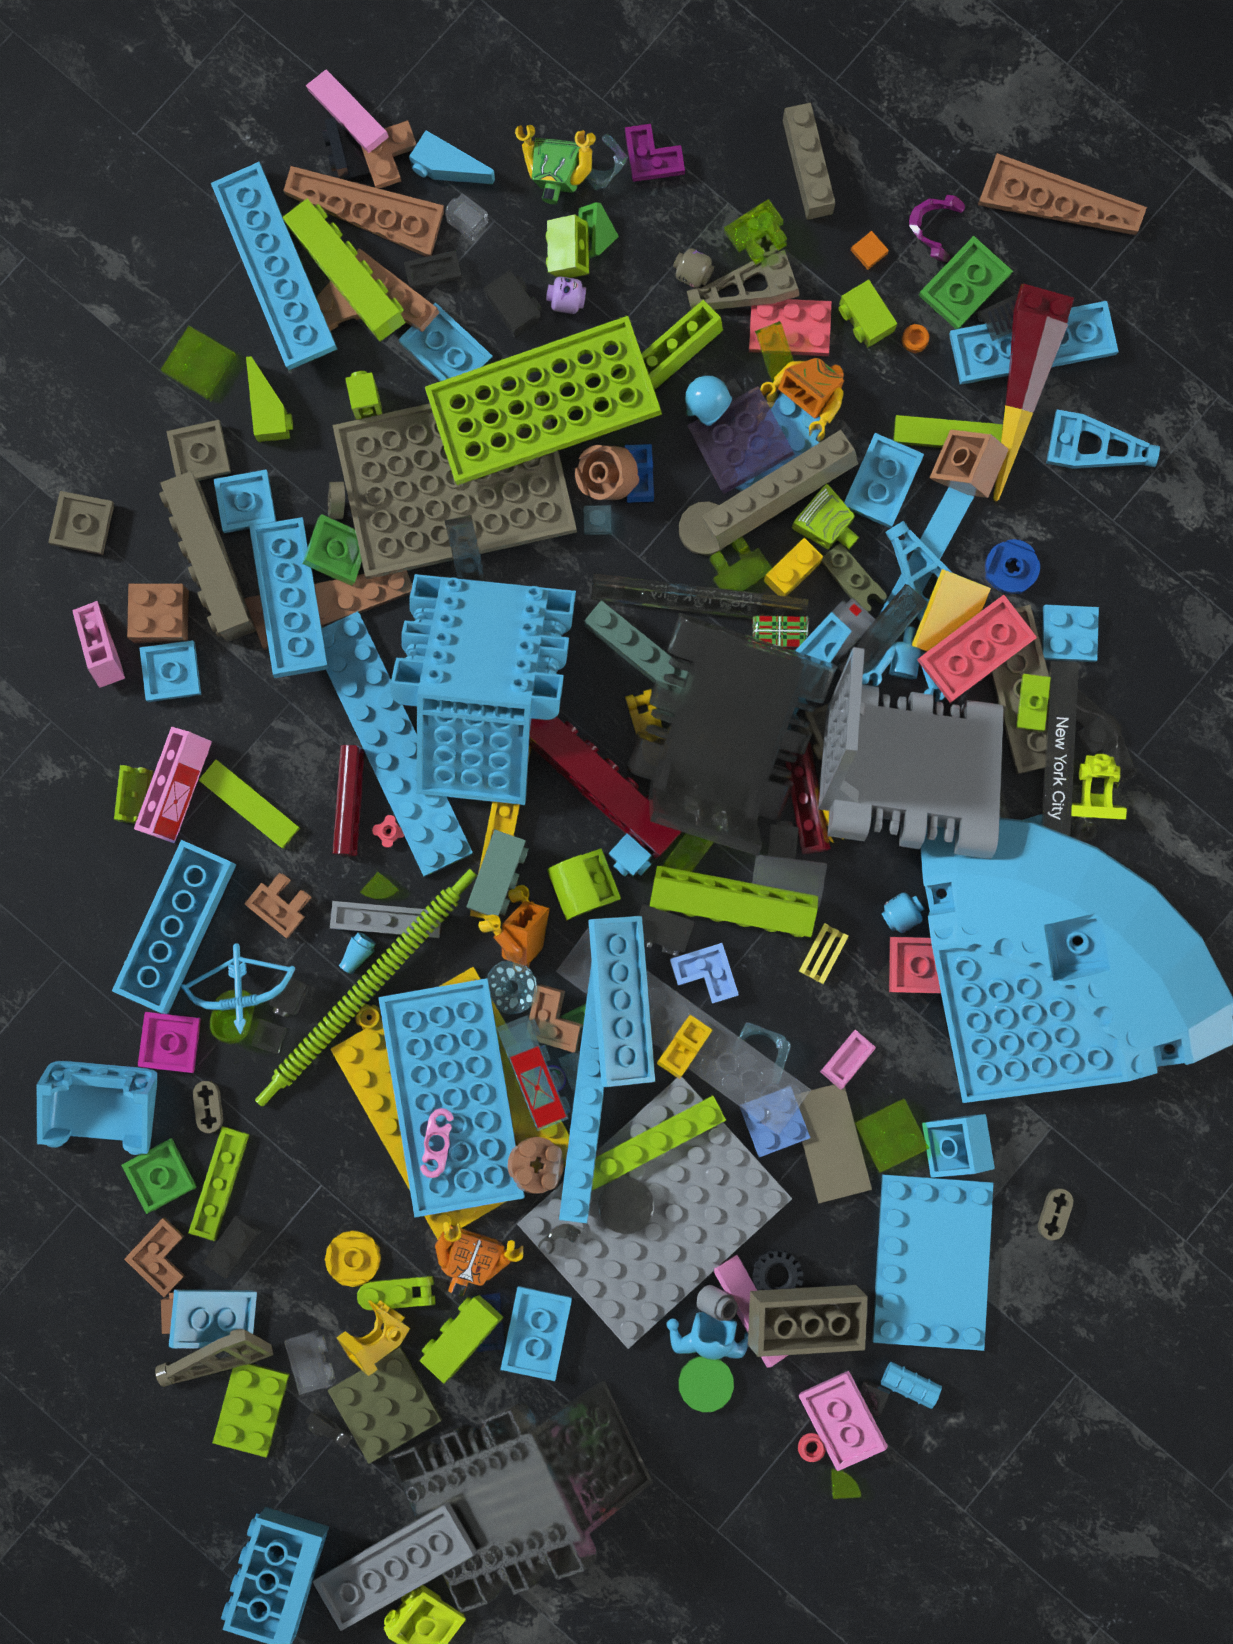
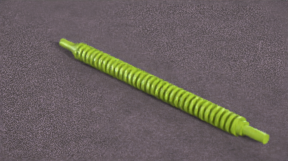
M469 869L452 888L448 887L446 891L443 889L440 893L444 897L442 898L440 895L435 897L439 901L438 903L432 900L433 908L429 905L426 907L429 913L423 910L421 915L424 918L420 916L416 918L419 924L413 921L411 925L414 929L410 926L406 928L409 934L406 932L401 934L404 940L398 937L396 941L399 945L393 942L391 946L394 950L389 947L386 950L389 955L383 953L381 955L383 959L379 958L377 960L379 965L376 963L372 965L375 971L369 968L367 973L370 976L364 974L362 976L364 981L359 979L357 981L358 985L354 984L353 990L350 989L347 992L349 996L344 995L342 997L345 1002L339 1000L337 1004L340 1007L335 1005L332 1008L334 1012L330 1010L327 1013L328 1016L323 1018L324 1022L320 1021L318 1023L319 1027L315 1026L313 1028L314 1032L311 1031L308 1034L310 1038L305 1037L303 1039L304 1043L300 1042L299 1048L296 1047L293 1050L294 1053H290L288 1055L289 1058L284 1060L285 1064L281 1063L279 1065L280 1069L276 1068L274 1070L273 1081L255 1099L260 1106L263 1107L280 1088L284 1089L287 1085L290 1086L293 1083L292 1080L295 1081L297 1075H301L302 1070H305L307 1065L312 1063L311 1059L314 1060L317 1057L316 1054L319 1055L322 1052L320 1048L325 1049L327 1047L325 1042L329 1044L332 1041L331 1038L334 1039L337 1036L336 1033L341 1032L340 1027L344 1028L346 1026L345 1022L349 1023L351 1021L349 1016L354 1018L356 1013L353 1010L359 1012L361 1010L359 1005L364 1007L366 1005L364 1000L368 1002L371 999L370 996L373 997L376 994L374 990L379 991L381 989L378 984L381 986L385 984L382 978L388 981L390 976L387 973L394 975L395 971L392 968L398 970L400 968L398 963L403 965L405 963L403 958L407 960L410 957L407 952L410 954L415 952L412 946L415 949L420 947L417 941L421 944L425 941L421 936L427 939L430 935L426 931L433 933L434 929L431 926L433 925L435 928L439 926L436 920L442 923L444 919L441 915L447 917L449 913L446 910L450 912L454 910L451 904L455 907L459 905L460 894L478 876L473 870Z

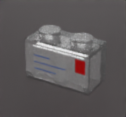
M853 598L847 604L842 601L833 610V613L852 630L833 659L836 663L868 631L876 620Z

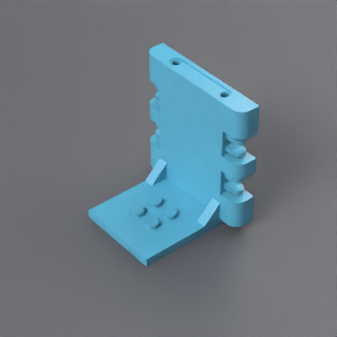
M415 574L410 594V612L415 621H404L402 648L407 657L396 658L391 679V697L399 704L417 706V794L525 805L531 718L550 720L559 713L563 675H559L556 672L566 665L569 638L562 637V635L568 632L572 626L576 591Z

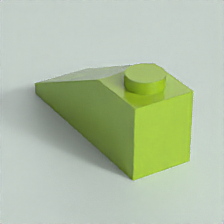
M251 356L246 357L253 431L256 440L264 442L290 439L289 430H293L291 413L287 414L283 404Z

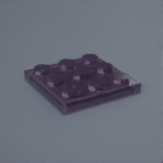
M758 386L732 400L722 416L711 426L705 425L699 419L688 425L723 494L795 455Z

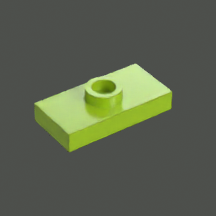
M1030 674L1022 675L1017 729L1045 731L1051 677Z

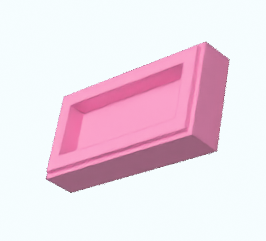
M854 1030L820 1072L841 1090L876 1047L858 1031Z

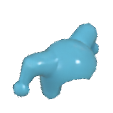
M704 1312L696 1313L691 1333L684 1337L678 1332L679 1322L676 1319H670L667 1322V1328L670 1330L671 1346L677 1354L697 1352L700 1356L711 1360L722 1357L738 1359L745 1355L749 1346L747 1331L744 1334V1339L736 1343L737 1321L734 1319L718 1321Z

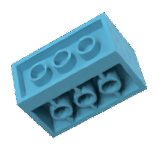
M265 1507L261 1514L257 1513L255 1518L251 1520L247 1536H250L251 1540L247 1542L246 1547H243L238 1563L243 1565L242 1569L240 1568L238 1573L235 1574L230 1587V1592H234V1595L230 1597L229 1602H226L221 1619L225 1620L223 1630L267 1644H292L300 1625L329 1526ZM276 1545L282 1547L284 1551L279 1550ZM268 1573L272 1574L275 1578L270 1577Z

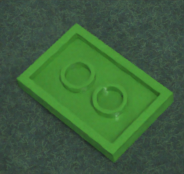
M973 236L920 291L918 296L955 329H960L1007 280L1013 271Z

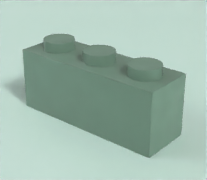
M494 829L466 906L467 909L486 916L497 915L499 917L500 914L505 916L510 900L506 899L509 888L515 889L520 875L515 873L518 863L524 864L529 850L524 847L526 840Z

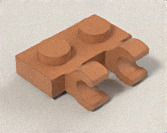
M279 873L269 887L261 883L245 902V905L285 938H289L305 918L299 911L312 897L304 890H300L291 903H287L278 894L285 889L291 880L283 873Z

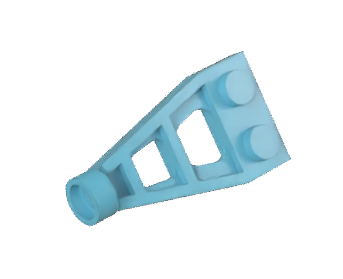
M1057 410L1055 412L1046 464L1072 469L1126 465L1156 467L1160 446L1151 445L1084 414ZM1088 431L1100 437L1102 444L1101 450L1098 453L1081 454L1078 452L1077 448L1081 432ZM1114 439L1128 445L1127 455L1124 457L1109 456L1107 454L1109 440ZM1143 450L1146 451L1145 457L1142 456Z
M902 521L885 533L893 544L912 608L921 622L930 600L922 594L919 583L921 577L926 573H933L939 577L942 569L951 571ZM903 534L905 539L899 540L898 537ZM912 550H917L927 562V566L917 573L912 571L907 560V554Z

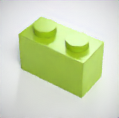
M576 215L547 220L546 241L548 243V257L546 258L548 273L556 277L567 278L589 274L588 222Z
M870 280L842 295L839 311L846 321L850 320L854 326L853 332L860 343L864 342L867 348L895 332L897 322Z
M358 371L352 373L351 377H347L346 383L351 408L356 420L383 414L378 388L372 372Z

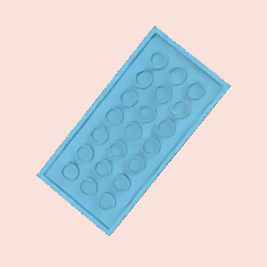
M488 978L378 997L414 1217L525 1198L524 1191L516 1186L517 1184L508 1172L509 1155L516 1146ZM444 1108L449 1110L454 1117L451 1122L443 1115L436 1118L438 1126L443 1127L448 1123L452 1126L449 1133L450 1146L446 1165L439 1177L428 1178L422 1174L420 1167L426 1165L430 1171L438 1168L436 1160H429L426 1163L422 1161L425 1153L424 1139L429 1116L436 1109ZM433 1135L429 1140V1146L434 1151H441L445 1146V1140L440 1135Z

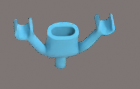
M905 627L903 642L899 641L889 645L885 656L876 669L863 674V685L869 682L870 676L873 679L872 686L879 685L882 681L881 674L890 662V675L905 679L917 678L919 667L917 659L925 654V652L912 646L916 628ZM923 669L929 687L924 694L933 695L934 692L936 695L935 702L941 701L945 696Z

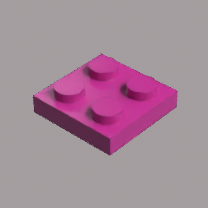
M145 1012L138 1067L194 1073L201 1018Z

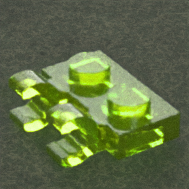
M769 199L724 227L725 234L737 251L740 252L746 248L755 265L765 260L763 257L765 253L757 241L767 234L777 251L787 246L785 242L787 238L779 228L783 225V219Z
M743 537L738 538L731 544L741 558L731 567L728 566L720 551L709 559L719 573L713 580L724 596L727 597L728 601L764 578L772 569L759 548L751 552Z

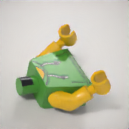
M522 125L516 128L515 134L519 140L524 141L522 149L529 175L540 188L544 189L542 201L549 204H557L560 191L573 193L576 191L578 184L591 172L592 149L590 145L594 144L596 137L593 133H588L585 140V131L582 130L576 133L575 142L535 138L534 142L531 139L535 134L534 126L527 125L528 134L526 136Z

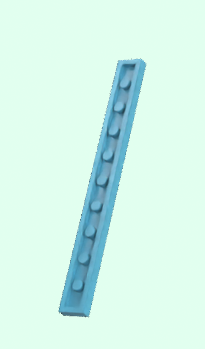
M592 961L559 1220L587 1224L604 1087L601 1085Z

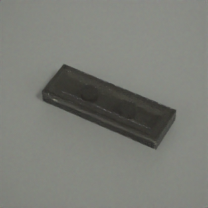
M472 515L445 520L458 579L486 582Z

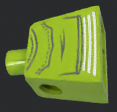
M828 484L819 491L792 525V529L826 549H830L837 540L850 549L859 539V536L848 528L855 518L854 514Z

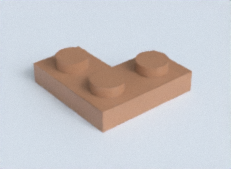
M408 121L385 128L389 138L370 153L361 146L375 188L380 189L401 182L393 157L412 151L417 145Z
M542 984L536 985L525 1038L573 1053L578 1052L583 1033V1024L560 1018L565 991Z
M164 1217L124 1259L163 1297H166L185 1277L166 1258L169 1252L183 1239L184 1235Z

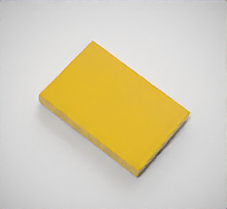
M942 569L912 646L929 651L982 611L991 588Z

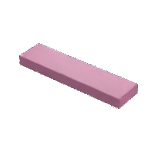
M327 70L323 71L306 85L308 91L368 153L389 138L387 131Z
M735 1255L714 1268V1273L724 1291L732 1295L737 1302L738 1308L736 1313L748 1333L750 1291H757L738 1255ZM788 1355L765 1356L761 1358L768 1368Z

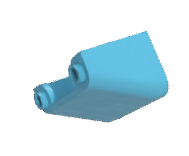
M72 1061L50 1063L37 1083V1144L60 1147L68 1141L70 1136L122 1140L124 1150L130 1154H147L151 1145L157 1072L148 1068Z

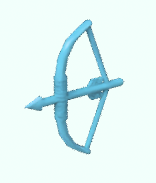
M235 943L231 960L186 985L182 984L181 988L195 1005L205 1009L222 1011L236 1009L234 1024L241 1035L246 1019H243V1007L258 1005L273 999L284 990L295 971V967H286L240 957V945ZM246 963L288 971L283 981L271 991L261 995L242 996L241 978L247 973ZM227 966L229 976L235 980V998L224 999L219 1002L202 1000L195 997L189 990L193 985Z

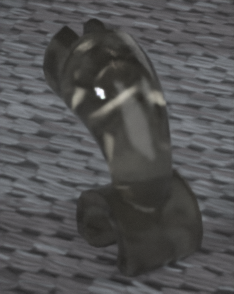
M572 1224L558 1225L546 1237L540 1240L538 1247L540 1248L544 1241H549L552 1244V1249L548 1254H551L555 1250V1241L557 1239L567 1238L570 1242L574 1243L580 1236L581 1231Z

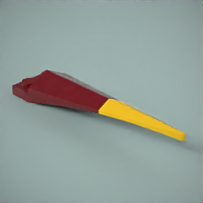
M1021 284L1013 313L1009 375L1001 443L1009 450L996 478L994 501L999 500L1067 329V322L1074 297L1027 284Z

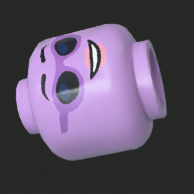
M557 277L554 285H548L546 301H551L552 310L555 312L575 314L579 308L583 309L586 287H582V283L578 279Z

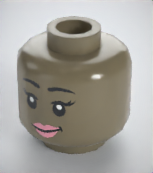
M694 248L688 249L685 254L680 252L673 264V267L677 269L676 278L693 288H699L701 285L706 286L714 271V266L711 265V258Z

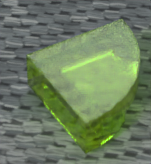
M377 872L360 893L372 899H385L394 895L399 889Z
M831 1469L833 1499L861 1497L857 1483L849 1474L842 1470Z

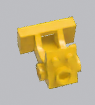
M371 1300L368 1301L376 1315L374 1329L368 1335L355 1337L345 1331L336 1337L349 1359L368 1376L378 1370L375 1363L401 1345L410 1329L402 1322L405 1317L394 1309H390L381 1300L378 1304Z

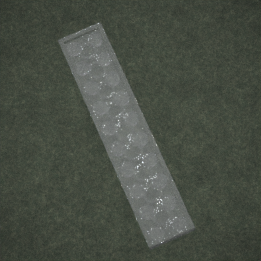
M589 928L556 971L586 994L588 993L592 961ZM646 970L652 1043L665 1051L689 1015H692L711 1028V1034L688 1069L779 1135L811 1089Z

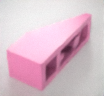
M96 601L72 610L88 670L99 688L125 679L120 658L99 602Z

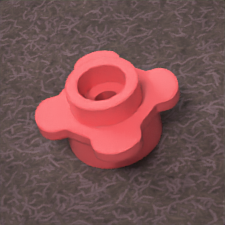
M387 815L380 825H375L372 829L373 834L379 836L382 840V845L386 848L392 847L393 842L397 841L398 838L404 837L401 827L398 826L396 818L392 815ZM387 829H391L390 834L386 833Z

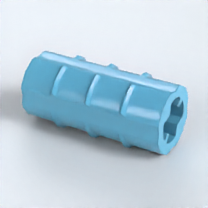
M893 1362L888 1364L881 1380V1385L930 1409L935 1406L942 1390L941 1385Z

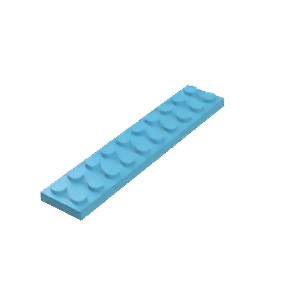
M357 611L323 627L322 634L328 664L326 671L423 876L426 877L472 855V849L447 797L417 794V734L404 706L395 702L391 697V679L359 612Z

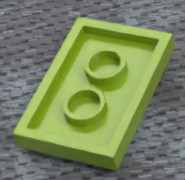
M252 1363L233 1368L213 1444L267 1457L290 1373Z

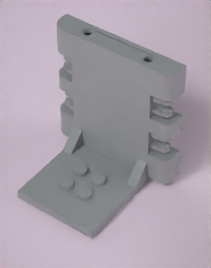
M853 647L825 715L819 810L829 811L828 836L865 841L869 833L871 817H873L874 832H880L882 829V819H889L890 834L895 835L898 833L899 821H901L899 846L920 849L925 839L926 828L927 838L935 840L938 826L945 827L944 841L951 843L955 829L954 854L991 859L996 852L999 837L1003 705L965 700L961 707V718L960 706L952 704L950 716H943L944 706L942 702L935 703L933 714V695L911 692L908 698L907 710L906 697L900 696L897 700V709L889 708L890 695L882 694L881 706H878L879 687L862 685L864 649Z

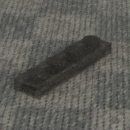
M905 584L853 646L864 649L863 674L872 670L928 603L910 585ZM853 647L836 666L841 673L845 668Z

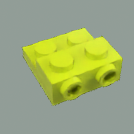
M421 1585L402 1596V1604L397 1611L393 1609L387 1614L384 1620V1630L388 1638L397 1644H448L466 1619L462 1613L443 1602L438 1594Z

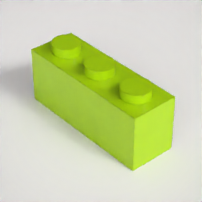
M480 1295L473 1299L470 1297L466 1298L458 1308L461 1313L456 1319L449 1318L441 1327L440 1331L443 1334L438 1340L431 1339L422 1349L425 1355L419 1361L443 1383H446L454 1376L504 1318Z

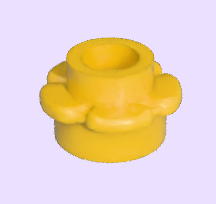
M366 1004L364 1007H360L361 1010L356 1014V1023L362 1026L363 1030L375 1027L382 1019L381 1010L376 1005L369 1006ZM368 1015L372 1016L371 1020L367 1019Z

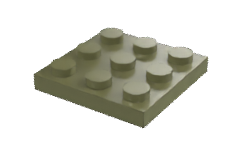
M402 1347L390 1352L375 1363L378 1370L370 1376L360 1370L327 1390L368 1464L442 1421Z

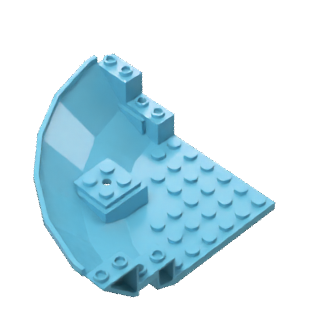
M999 817L998 845L991 859L954 854L955 829L951 843L944 841L945 827L937 826L935 840L927 838L926 828L925 839L921 846L923 882L930 909L928 915L930 936L963 1103L1132 1081L1156 1074L1159 1066L1181 1063L1188 1065L1233 1045V996L1202 937L1152 884L1099 848L1032 821ZM944 889L947 895L941 897L937 894V890ZM1080 936L1083 939V943L1075 945L1072 939ZM1171 1044L1174 1046V1050L1168 1052L1164 1049V1046Z

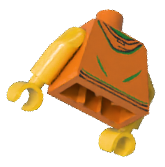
M818 358L808 361H791L774 377L775 381L773 383H763L760 391L762 396L771 392L766 397L767 402H775L778 398L777 389H779L814 419L820 417L819 421H814L810 424L809 436H811L814 430H821L817 441H822L825 437L826 423H831L841 407L844 394L841 389L844 382V373L840 366L833 365L829 367Z

